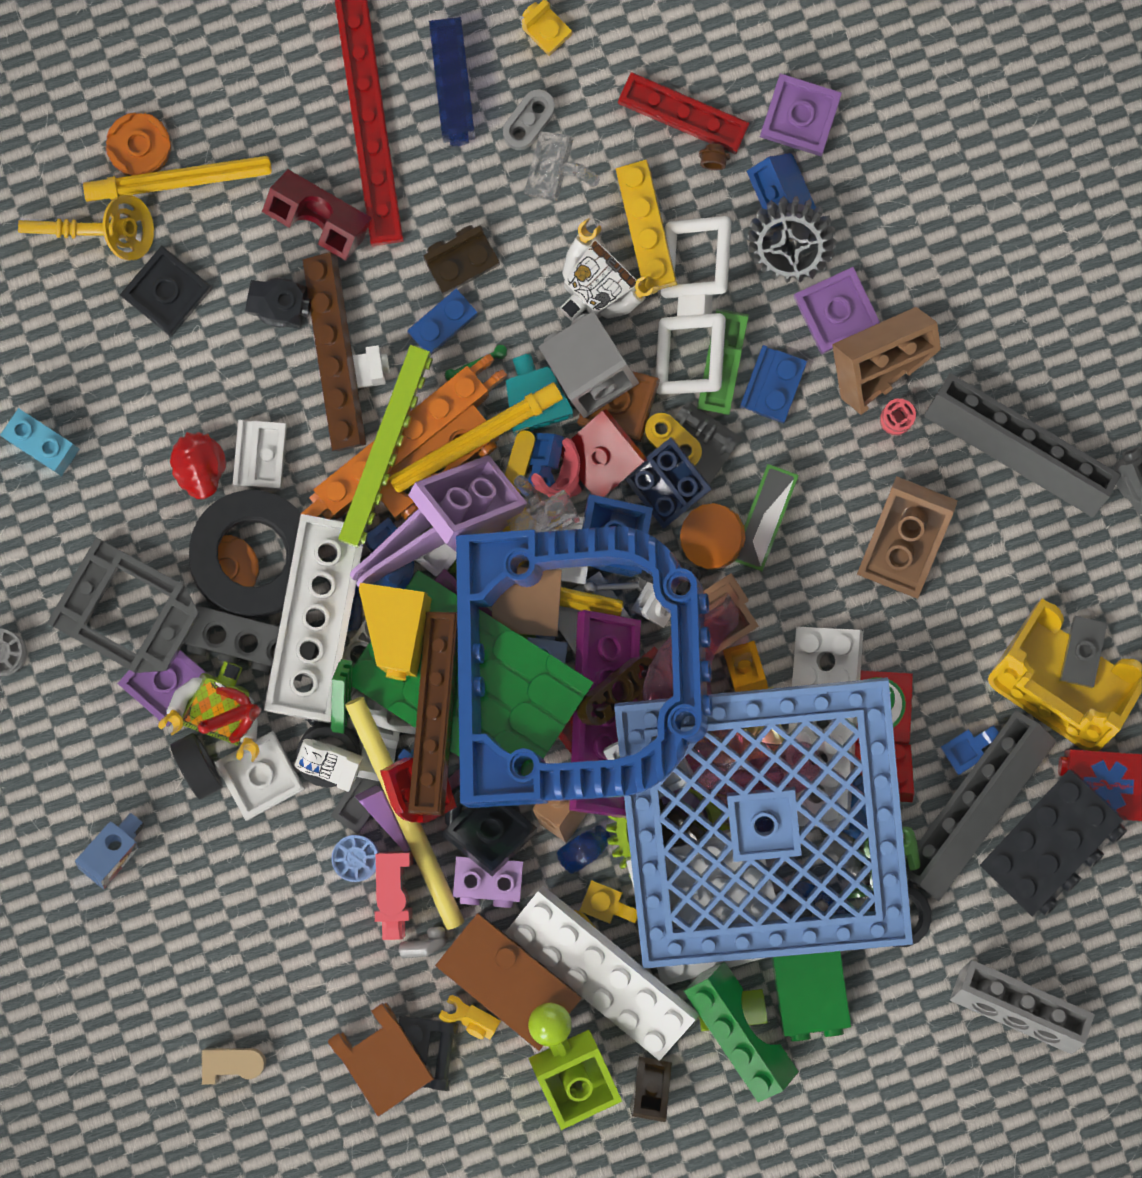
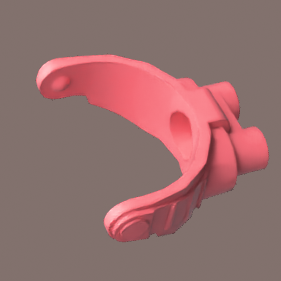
M565 438L562 441L566 451L564 452L560 475L552 486L549 487L539 474L534 473L531 476L535 490L547 495L551 502L558 504L560 509L567 508L571 504L570 498L577 496L582 491L578 484L580 479L578 477L580 457L575 443L570 438Z

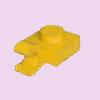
M591 880L580 907V912L609 924L614 915L633 923L637 921V910L619 902L622 892Z
M450 995L447 1002L455 1006L456 1012L449 1014L441 1010L439 1018L446 1023L462 1021L461 1024L467 1027L466 1031L472 1036L479 1039L486 1037L491 1040L501 1020L472 1004L471 1006L466 1005L457 996Z

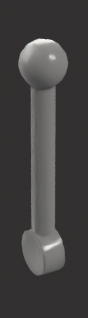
M639 579L637 582L595 584L590 581L584 585V591L594 594L596 591L637 589L642 592L647 582L643 579Z

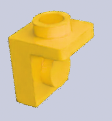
M542 0L539 4L537 2L532 3L522 15L524 17L522 19V29L548 56L572 36V30L550 9V3L547 0Z

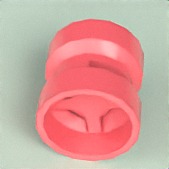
M897 398L891 400L880 415L882 428L891 435L906 433L916 419L915 408L905 399Z

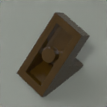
M639 1056L634 1093L629 1106L633 1117L666 1122L672 1062Z

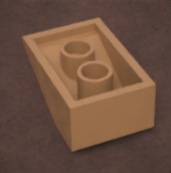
M896 476L857 575L918 599L958 500Z

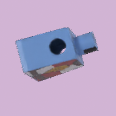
M129 813L119 826L110 821L75 860L78 869L105 890L138 849L134 838L144 828L145 824L132 813ZM114 841L122 844L118 850L108 849L110 843Z

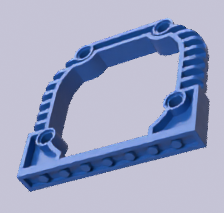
M609 526L550 532H537L533 529L456 536L460 803L468 808L545 804L549 803V801L624 797L644 792L666 779L683 759L688 749V743H696L704 738L708 729V716L713 714L712 696L707 695V682L712 680V669L710 661H706L705 648L710 647L711 637L709 627H705L704 614H709V597L707 593H703L702 584L691 571L681 568L672 552L658 539L648 533L629 527ZM522 561H529L528 570L523 574H517L518 565ZM619 564L639 567L653 575L655 597L671 613L673 697L667 700L659 711L657 721L658 736L654 741L634 755L615 760L546 763L541 756L530 749L522 748L509 754L494 738L487 734H481V697L485 695L484 678L480 676V663H484L485 653L479 636V607L493 606L497 599L515 583L521 587L534 586L540 581L545 570ZM685 581L691 583L688 593L681 596L676 595V588L680 583ZM687 716H694V727L690 731H681L680 725L682 720ZM532 760L534 764L532 772L529 775L522 776L521 766L524 762Z

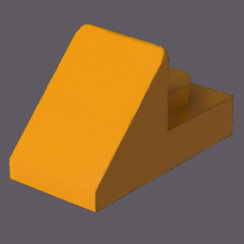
M755 641L723 650L735 692L769 689Z

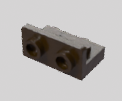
M473 225L462 228L455 234L456 238L447 243L444 240L434 243L427 248L428 253L423 255L424 261L443 296L500 266V262L488 242L481 225L475 228Z

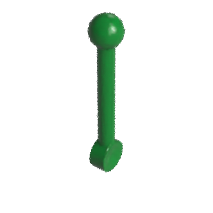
M497 345L494 352L490 354L493 358L504 359L507 356V348L504 345ZM483 357L456 370L448 369L444 375L445 379L449 381L466 366L472 367Z

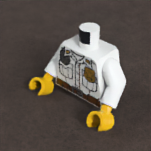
M590 218L584 220L579 225V235L576 236L567 252L562 272L565 279L564 288L572 296L560 307V310L571 321L578 317L585 309L589 313L594 311L598 318L603 316L609 319L627 315L645 300V296L655 294L659 290L658 285L650 290L646 288V280L651 275L643 276L636 280L597 240L591 243V240L601 232V226H597L594 232L590 233L586 228Z

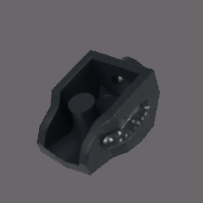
M277 277L268 279L265 282L251 280L245 313L257 316L268 326L301 329L303 317H308L310 313L309 303L311 298H307L306 286L289 279Z

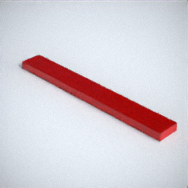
M335 0L366 214L372 217L368 226L371 246L404 242L368 0Z

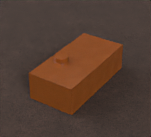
M479 912L435 965L538 1051L542 1049L543 1045L537 1043L532 1038L528 1028L529 1017L533 1010L544 1003H556L564 1007L570 1014L582 999L578 993Z

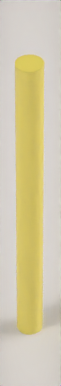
M358 697L346 703L345 706L389 801L380 770L393 764V761L364 697ZM393 810L446 929L450 930L462 925L465 920L421 823L407 822L401 819Z

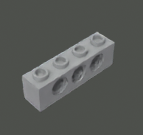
M971 960L960 970L950 997V1001L1069 1054L1075 1053L1086 1044L1095 1014L974 960Z

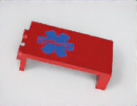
M1065 750L1064 756L1059 758V776H1063L1069 769H1073L1120 815H1124L1129 821H1142V754Z

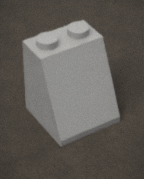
M594 311L590 314L585 313L576 317L572 321L571 326L562 332L556 331L548 335L544 339V343L538 346L565 393L583 418L591 415L639 384Z

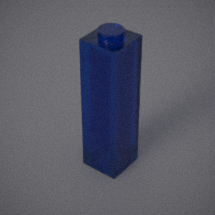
M461 17L429 21L443 143L450 142L451 146L466 145L469 143V140L475 139L462 20Z

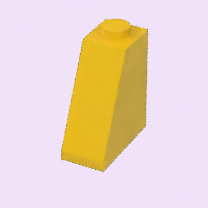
M360 583V597L377 667L387 672L386 677L405 681L406 676L417 677L424 642L426 612L430 611L432 599L425 592Z

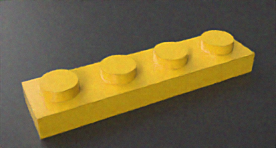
M643 160L615 168L640 276L651 275L646 280V288L650 290L658 285L659 290L678 285L648 161Z

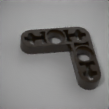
M633 657L584 696L577 707V715L581 722L586 725H603L615 716V703L632 702L635 698L637 701L651 700V696L656 690L659 691L662 699L673 697V693L653 659L649 657ZM639 666L644 667V670L641 672L643 678H638L637 674L641 671ZM616 682H620L623 687V695L619 700H616L612 694V688ZM592 704H601L595 710L596 716H591V712L594 710Z

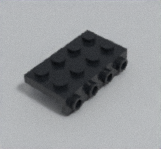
M1069 769L987 856L980 866L1032 917L1039 916L1041 913L1047 916L1058 905L1059 901L1056 898L1064 889L1067 892L1071 891L1082 878L1078 874L1086 866L1092 868L1102 859L1104 853L1101 850L1109 842L1115 844L1127 832L1124 826L1129 820L1124 815H1120L1073 769Z

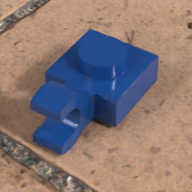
M533 433L536 441L529 466H532V471L528 477L527 485L529 488H534L535 485L531 481V476L536 473L550 487L555 483L551 469H558L564 437L550 433Z
M991 726L973 737L968 729L940 748L957 775H960L976 765L984 754L982 748L992 743L999 732L995 726Z

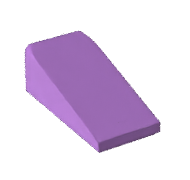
M376 785L355 796L356 799L404 852L408 851L409 845L384 791Z

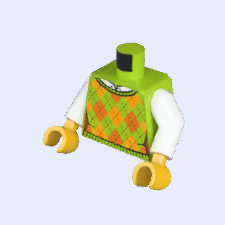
M224 661L218 677L202 673L199 678H191L175 690L167 709V715L159 721L158 727L160 729L164 728L169 721L173 725L171 735L176 734L183 726L199 731L198 724L201 721L239 707L240 705L236 701L217 694L216 688H234L249 697V692L245 688L236 685L242 667ZM249 697L251 703L254 704V700ZM257 718L240 740L242 744L236 752L238 760L242 759L243 750L251 752V762H254L259 755V747L256 744ZM241 720L209 732L207 735L231 743L229 741L230 734L235 731Z

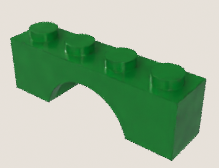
M723 961L699 974L684 990V993L759 1103L784 1091L799 1071L781 1044H767L752 1031L742 1009L743 988L726 962Z

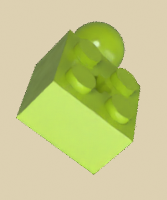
M544 1003L536 1007L531 1013L528 1028L532 1038L537 1043L549 1048L528 1059L560 1129L563 1130L622 1102V1099L590 1030H586L568 1039L567 1037L572 1027L569 1013L559 1004Z

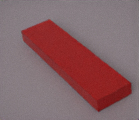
M632 72L618 99L619 105L710 144L722 145L726 151L737 154L750 124L747 121Z

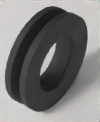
M260 490L234 492L211 504L196 522L189 544L191 575L198 590L207 601L225 613L243 618H263L283 611L301 512L286 499ZM245 522L262 523L272 528L281 537L286 549V563L282 572L272 582L259 587L242 586L232 581L222 571L218 560V546L223 536L234 526Z

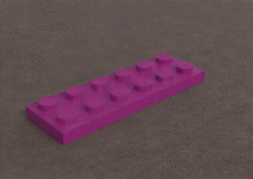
M588 610L578 612L575 671L594 682L588 692L629 659L640 657L641 620ZM616 682L612 688V694L616 700H619L623 695V687L620 682ZM592 704L594 710L591 712V716H596L595 710L601 704ZM576 709L573 713L571 762L608 760L603 752L604 749L618 742L615 716L603 725H586L579 719ZM624 797L570 800L569 802L570 811L626 818Z

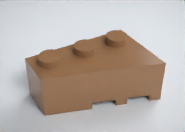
M914 307L833 343L832 347L841 399L860 415L869 409L867 404L881 393L884 395L888 394L893 389L891 385L905 373L910 376L941 350L937 322L919 308Z

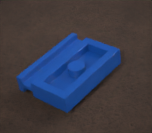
M763 345L740 408H745L753 411V413L784 424L807 361Z

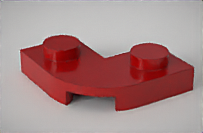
M403 758L380 770L390 804L401 819L407 822L426 823L441 816L408 813L413 758ZM448 777L444 814L457 807Z

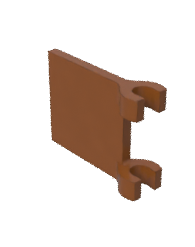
M382 1003L371 1010L382 1028L353 1048L344 1032L338 1033L328 1040L329 1045L343 1061L378 1117L434 1080L399 1025L388 1003Z

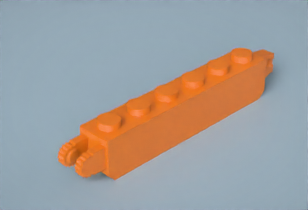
M487 354L470 368L466 366L416 406L415 409L410 411V424L408 428L404 427L402 435L404 439L402 445L396 448L394 454L397 455L394 466L389 467L388 472L469 407L474 405L477 408L489 397V392L507 377L505 371L500 370L495 372L483 384L477 378V375L490 367L495 360L491 354ZM374 441L314 488L315 493L309 497L313 504L301 514L320 518L324 516L326 519L331 520L333 517L338 519L348 512Z

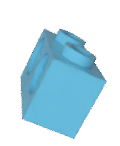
M19 408L0 434L8 442L60 476L64 474L80 450L73 443Z

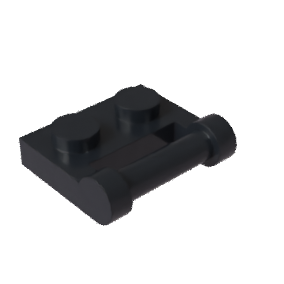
M400 1015L399 1025L426 1066L431 1031L441 1032L435 1078L423 1087L450 1091L451 1080H448L454 1034H458L459 1024Z

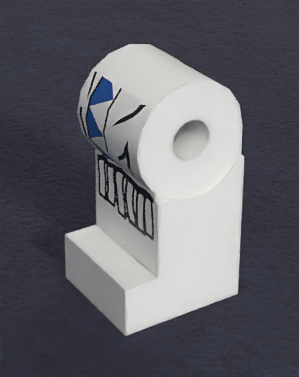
M304 739L295 762V767L306 774L318 776L335 783L337 788L349 792L354 785L364 756L329 743L325 744L313 739Z

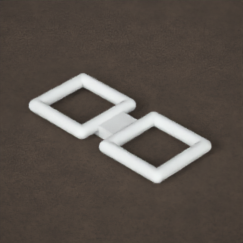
M728 216L670 221L665 225V234L674 272L677 234L718 230L715 281L678 284L661 289V295L664 298H678L676 317H664L659 321L655 377L660 380L656 392L659 395L716 392L721 389L726 318L721 313L712 314L713 295L723 294L728 289L732 221ZM712 327L709 379L668 381L671 330Z

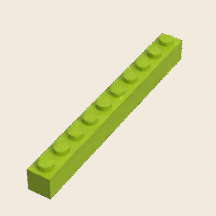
M410 345L340 532L338 538L340 542L360 548V545H364L367 540L368 533L366 529L368 524L372 525L374 521L375 505L379 506L383 494L380 491L382 486L387 485L390 474H387L390 466H394L397 455L394 453L396 448L402 445L404 427L408 428L411 416H409L411 408L415 409L419 397L416 394L418 389H422L426 378L423 375L425 370H429L433 358H430V351Z

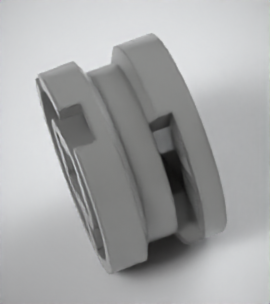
M0 629V676H10L18 672L25 664L27 648L19 635L6 629Z

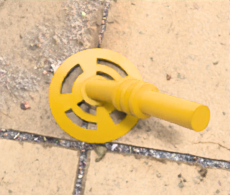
M120 195L115 197L106 207L103 223H77L76 219H72L71 222H69V219H65L62 222L59 218L56 222L19 220L18 233L55 234L57 238H61L62 235H64V238H68L71 235L72 239H75L77 235L104 236L107 245L116 256L123 260L131 261L142 258L149 251L154 238V223L149 209L142 200L133 195ZM119 204L130 205L134 210L119 209ZM120 214L126 215L127 218L120 219ZM139 220H141L142 223L141 241H138L136 239V222ZM125 238L127 242L123 243L119 239ZM117 246H119V247H121V248H129V247H130V248L132 249V251H131V252H124V251H121L119 248H117Z

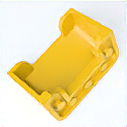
M1041 598L994 666L988 677V682L999 694L1079 748L1087 751H1099L1121 730L1142 693V663L1130 658L1121 659L1113 665L1100 656L1093 688L1059 681L1069 634L1060 629L1064 623V615L1059 607Z

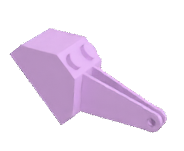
M489 455L415 482L408 495L419 509L365 560L358 564L351 571L350 577L354 581L358 580L356 583L358 587L360 583L373 584L382 577L445 543L456 551V536L501 532L521 515L527 502ZM430 526H433V528H431L430 530H428L427 532H425L424 534H422L421 536H419L421 533H423L425 530H427Z

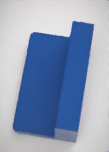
M792 153L769 156L746 171L762 208L767 209V205L771 200L779 206L780 198L783 196L787 199L788 203H792L793 198L798 196L799 204L803 205L810 199L812 202L811 209L814 210L816 208ZM782 222L775 224L771 229L781 228Z

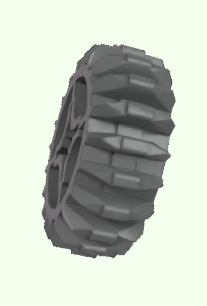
M783 196L780 198L779 206L771 200L767 205V209L761 208L758 210V218L752 219L750 224L751 230L748 232L747 239L750 241L748 246L749 253H755L753 256L754 264L763 263L761 267L762 273L772 270L774 280L779 275L785 276L786 283L791 280V276H795L798 282L801 283L804 280V274L813 279L816 276V270L821 272L825 270L826 262H830L833 258L832 250L836 247V240L833 237H835L836 230L835 227L829 226L831 224L830 215L821 217L823 212L822 206L813 210L811 209L812 202L810 199L803 205L799 204L798 196L793 198L792 203H788L787 199ZM782 222L781 230L775 231L773 235L766 236V232L772 226ZM818 243L817 248L812 253L801 257L802 250Z

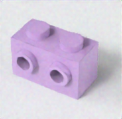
M456 856L453 897H460V904L480 905V899L493 900L494 907L513 908V902H520L523 862L508 861L492 877L469 857Z

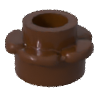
M708 144L705 149L699 151V157L701 158L700 166L708 170H723L726 168L727 160H730L731 156L729 153H725L724 146Z

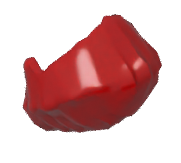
M186 432L185 437H180L173 446L170 465L173 477L182 489L187 490L188 494L195 499H206L214 495L218 489L219 479L226 469V458L223 448L208 433Z

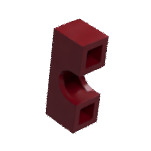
M289 169L270 187L262 209L264 214L289 228L299 220L314 222L323 230L318 245L345 261L363 242L372 217Z

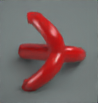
M218 687L216 688L217 694L236 701L240 706L201 721L198 724V730L202 734H207L241 720L238 727L229 737L231 743H236L248 732L253 721L259 717L261 708L257 704H252L249 697L237 689Z

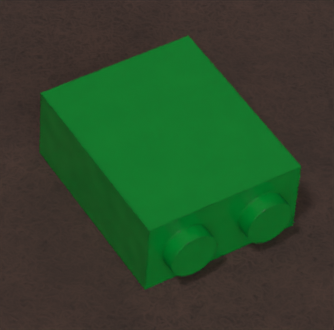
M840 951L771 957L781 1030L784 1037L790 1036L791 1042L811 1039L810 1033L823 1031L824 1037L843 1035L844 1028H851Z

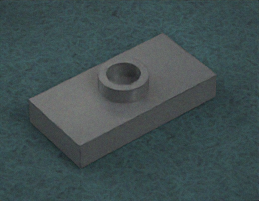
M1079 616L1073 617L1059 681L1088 688L1094 687L1108 623Z

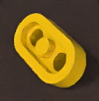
M657 413L647 420L645 436L650 444L657 449L672 437L680 448L682 446L690 447L692 453L688 458L694 466L698 464L702 455L700 443L672 416L666 413ZM658 424H665L668 431L661 435L655 431V427Z

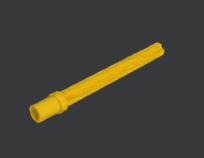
M260 156L116 178V176L107 177L104 180L83 182V190L86 202L103 199L113 200L120 195H135L269 175L272 172V167L268 156Z
M552 382L537 392L526 395L525 399L393 474L389 478L396 492H402L414 485L415 482L423 480L530 417L542 414V411L563 400L557 386Z

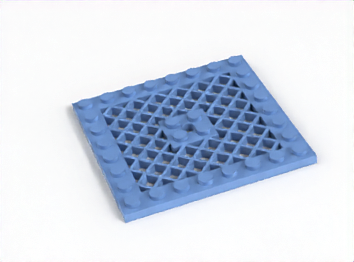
M888 677L709 694L712 696L713 714L708 716V729L705 737L716 745L715 749L705 758L693 748L696 743H688V749L684 757L690 754L701 765L692 776L687 774L678 765L674 768L672 772L686 782L677 794L663 785V782L666 780L664 779L644 792L624 796L643 968L913 945ZM670 698L615 703L614 709L620 758L638 753L653 741V736H658L657 721L659 711ZM687 716L682 720L680 725L681 731H690L694 727V716ZM857 717L858 727L847 718ZM832 720L825 730H822L812 721ZM840 722L853 732L843 745L830 736ZM798 723L790 734L779 726V724ZM764 726L756 737L745 729L748 727ZM805 726L819 735L809 748L795 739ZM731 729L722 740L711 732ZM771 729L785 739L775 752L761 742ZM737 732L751 742L741 755L727 745ZM858 738L861 760L849 751V748ZM824 741L837 750L828 763H825L814 754ZM790 744L803 753L802 757L793 767L780 757ZM756 747L769 757L759 770L746 760ZM722 750L735 760L725 773L712 763ZM843 755L856 765L846 779L833 769ZM809 759L822 768L812 782L799 772ZM774 762L788 772L778 785L764 775ZM741 765L754 775L744 788L730 778ZM706 769L720 778L710 791L696 781ZM861 771L864 793L852 784ZM827 774L840 783V786L831 796L817 787ZM793 777L807 787L797 799L795 787H786ZM759 780L770 788L751 791ZM725 783L736 791L727 793L728 805L715 796ZM691 786L704 796L695 809L681 799ZM846 789L859 798L850 811H847L836 802ZM658 790L671 800L662 811L660 810ZM812 792L825 801L816 814H813L802 805ZM710 801L723 811L713 824L700 814ZM675 805H678L689 814L680 827L666 817ZM864 805L866 808L867 826L855 817ZM831 807L844 816L834 829L821 820ZM797 810L810 820L800 832ZM767 816L771 818L774 822V827L768 832L758 831L754 823L759 817ZM728 817L731 838L719 829ZM694 820H697L708 829L698 842L685 832ZM849 822L862 831L852 844L840 835ZM662 824L674 832L665 845ZM815 825L828 834L819 847L806 838ZM713 834L727 844L717 857L704 847ZM679 838L693 847L684 859H681L670 850ZM867 838L869 840L870 858L858 850ZM834 840L847 849L837 862L824 853ZM801 844L813 852L803 865L793 858L795 856H802ZM731 850H733L734 862L743 861L736 871L723 862V859ZM698 852L711 862L702 874L689 865ZM852 855L866 864L855 877L843 868ZM666 857L678 865L669 877L667 876ZM777 858L769 868L759 861ZM818 858L831 867L822 879H819L809 871ZM784 861L797 870L788 883L775 874ZM750 864L763 873V876L754 886L741 876ZM717 867L730 877L720 889L707 879ZM683 870L696 880L687 892L673 882ZM870 871H872L873 891L861 882ZM837 873L850 882L840 895L827 885ZM803 876L816 885L807 897H804L793 888ZM769 879L782 888L773 900H770L759 891ZM735 882L748 891L739 904L726 894ZM701 885L714 894V897L705 907L692 897ZM855 888H858L868 896L859 909L846 900ZM669 889L681 898L672 909ZM821 891H824L835 900L825 912L812 903ZM787 894H790L801 903L791 915L778 906ZM753 897H756L767 906L758 918L744 909ZM720 899L733 909L724 921L711 912ZM686 903L699 912L691 924H688L677 915ZM873 903H875V911L867 912V910L873 905ZM840 905L850 912L849 914L833 915ZM806 908L816 915L815 917L799 918ZM772 912H775L782 918V920L765 921ZM738 915H741L748 921V923L731 924ZM705 917L715 925L697 927ZM673 922L681 927V929H673Z

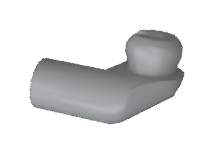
M429 928L427 930L429 939L401 942L399 945L401 958L427 957L444 947L448 939L445 938V928Z

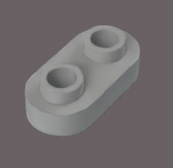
M540 89L530 91L505 122L503 137L510 148L524 150L530 147L553 117L555 104L553 97L548 92ZM536 104H541L545 109L542 113H535L532 108ZM516 130H523L526 133L522 139L515 138L513 134Z

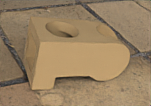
M205 1048L202 1050V1085L217 1084L219 1082V1075H239L244 1079H254L264 1071L266 1058L260 1050L255 1048Z

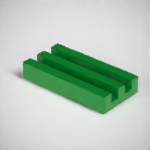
M341 659L332 678L331 729L332 732L344 734L345 725H347L348 717H350L345 704L352 700L353 661Z

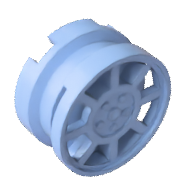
M347 836L341 839L333 849V868L344 880L350 882L367 880L376 872L375 854L379 853L376 844L365 836Z

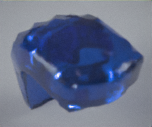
M599 825L567 842L557 850L560 865L569 873L574 874L592 863L609 846L608 838L611 837L609 832L606 831V828Z

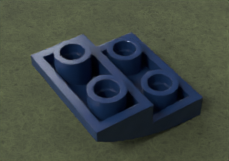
M672 437L646 457L647 461L625 479L644 505L653 508L652 515L663 529L712 490V487Z

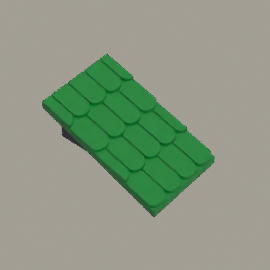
M417 570L405 589L425 592L432 599L429 612H457V595ZM479 609V636L485 653L484 663H480V676L484 678L485 695L481 697V734H487L494 738L509 754L524 748L530 749L544 759L594 682ZM370 640L352 667V687L416 728L422 653L417 677L406 676L405 681L395 680L386 677L387 672L377 667ZM457 662L450 751L459 757ZM532 760L524 762L521 766L522 776L529 775L534 767Z

